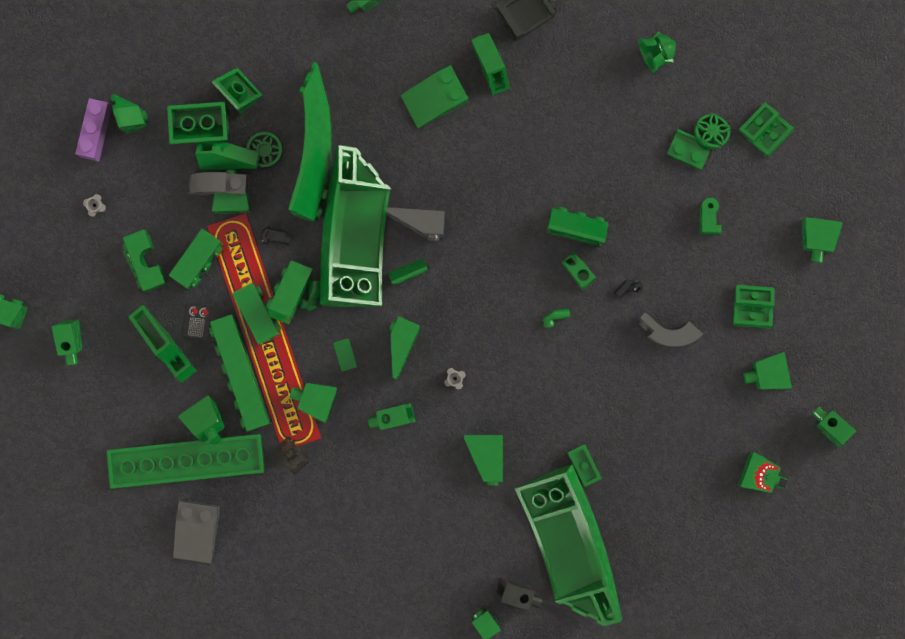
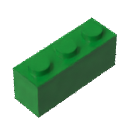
M201 229L169 276L187 289L196 288L201 281L200 276L211 268L213 258L221 254L224 243L206 230Z
M292 260L289 266L284 267L281 274L283 279L281 282H277L274 288V293L276 294L274 298L269 299L266 306L268 317L290 325L312 276V268Z
M251 283L232 293L258 345H262L281 335L279 332L281 330L279 322L268 317V309L266 308L268 302L264 303L262 299L264 294L259 285L255 286L254 283Z

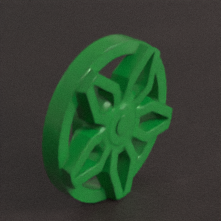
M708 114L701 117L696 123L694 129L695 137L701 145L710 149H717L728 141L730 126L722 117L716 114ZM698 128H699L702 132H704L703 135H702V138H701V136H700V134H699ZM713 140L716 144H710L707 142Z
M270 132L256 133L247 143L246 149L250 150L252 145L256 149L255 151L259 152V160L262 157L264 164L258 163V167H271L282 156V144ZM266 135L263 138V142H261V140L256 139L259 136ZM270 136V142L268 143L266 140ZM273 138L277 141L278 146H271V144L273 143ZM253 141L258 142L259 144L255 146ZM275 148V149H278L279 151H277V152H272V149ZM271 154H272V155H277V154H278V156L276 157V159H275L274 161H272ZM266 157H269V163L266 162Z

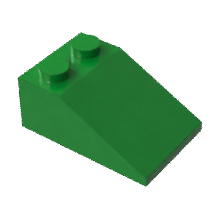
M451 65L436 72L400 95L418 129L468 104V97Z
M399 316L397 320L393 319L389 328L392 331V375L396 380L400 376L421 328L420 325Z

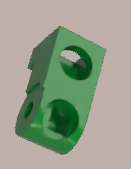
M714 198L705 199L700 206V235H719L721 233L722 225H716V212L719 209V203Z
M574 252L561 261L582 291L596 280L595 275Z

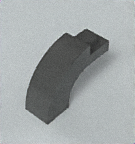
M204 172L190 175L189 195H245L246 175L227 174L224 172Z
M646 312L638 318L641 321L639 325L643 329L652 331L647 338L661 346L680 347L688 345L703 335L690 321L677 330H668L661 327Z

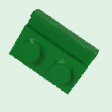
M677 129L666 155L702 170L710 148L701 145L695 136Z

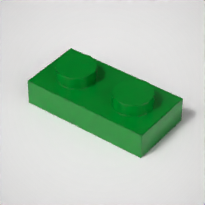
M585 444L567 452L584 487L602 479Z

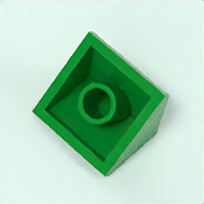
M238 68L212 82L217 90L241 115L263 96Z

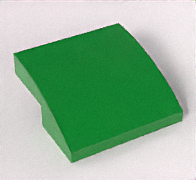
M764 102L743 124L739 131L758 150L769 157L794 131V127L782 119L775 109Z
M736 285L733 326L771 329L774 288Z

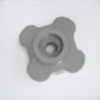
M98 194L85 199L83 205L88 210V215L92 217L100 211L104 212L106 206L101 202V196Z
M453 368L448 369V376L444 381L445 385L461 389L463 387V378L466 376L465 372H458Z

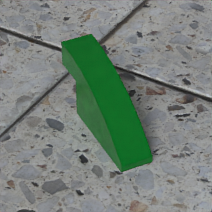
M144 305L128 316L155 356L167 365L175 378L181 383L197 371L171 336Z

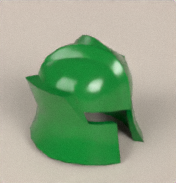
M659 31L650 38L638 39L641 55L653 73H656L663 65L674 63L675 40H672L665 34H661Z

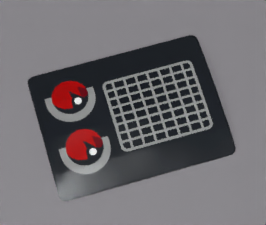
M186 304L183 338L208 339L211 306Z

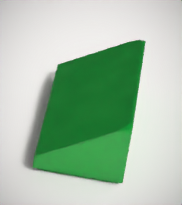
M421 258L389 272L388 275L392 284L396 286L428 272V268Z

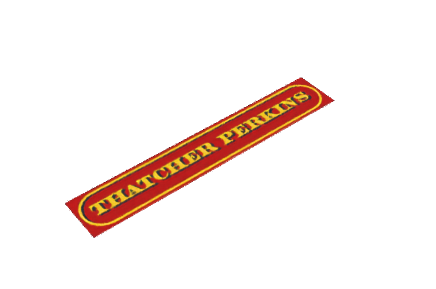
M246 213L207 226L209 233L224 243L218 260L282 452L321 439L315 418L298 409L300 401L289 398L293 387L304 390V385L283 322L278 321L281 326V330H279L280 336L262 345H258L232 295L233 292L254 283L255 286H260L264 294L262 296L264 303L268 302L270 298H274Z

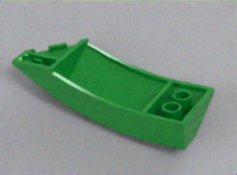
M313 62L311 72H308L304 83L307 85L306 87L301 86L299 90L304 99L305 108L304 149L300 172L288 210L294 217L316 223L317 218L321 219L323 208H321L322 201H326L328 195L326 188L331 166L332 124L330 107L318 63Z
M341 145L337 146L325 208L320 263V305L331 307H381L386 207H388L391 188L381 181L378 177L379 174L370 163L367 164L357 148Z
M573 465L553 470L516 487V493L529 519L546 565L555 597L554 602L560 605L563 603L571 607L572 611L584 617L589 616L597 620V623L602 626L621 622L622 616L605 546L594 514Z

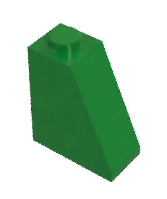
M487 33L472 39L475 55L492 95L510 89L506 67L490 34Z
M464 435V440L483 482H487V485L496 486L499 485V482H503V435Z

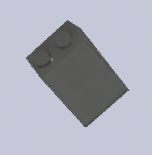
M386 207L387 215L421 236L427 237L428 241H439V238H443L445 211Z
M185 500L179 501L173 558L212 563L221 506Z

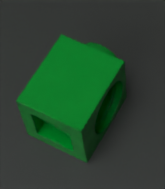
M480 609L472 615L474 618L471 622L483 639H489L501 631L500 626L488 609L484 611Z

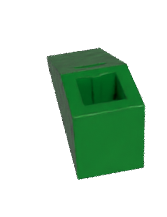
M223 141L199 142L195 153L201 170L257 169L259 152Z

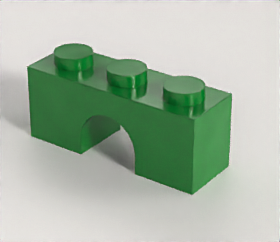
M144 229L123 237L124 243L122 246L125 253L129 254L131 258L129 265L131 270L137 274L136 283L138 288L147 293L168 285L161 266L157 265L147 268L143 263L144 255L154 250L148 231Z

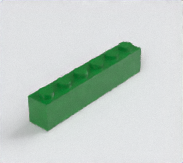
M231 314L211 321L209 331L211 337L216 339L217 345H215L218 356H222L224 363H221L224 374H228L230 381L227 382L230 392H234L236 399L233 402L236 410H240L242 417L239 420L242 428H246L248 432L271 424L235 316Z

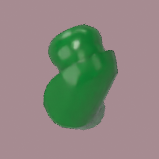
M569 309L553 310L543 317L544 327H554L553 320L569 318L570 311Z

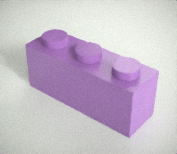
M89 98L75 153L79 157L99 162L112 111V106L108 102Z

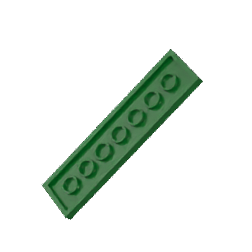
M261 434L221 438L214 445H211L208 440L205 442L199 440L107 450L110 489L265 472Z

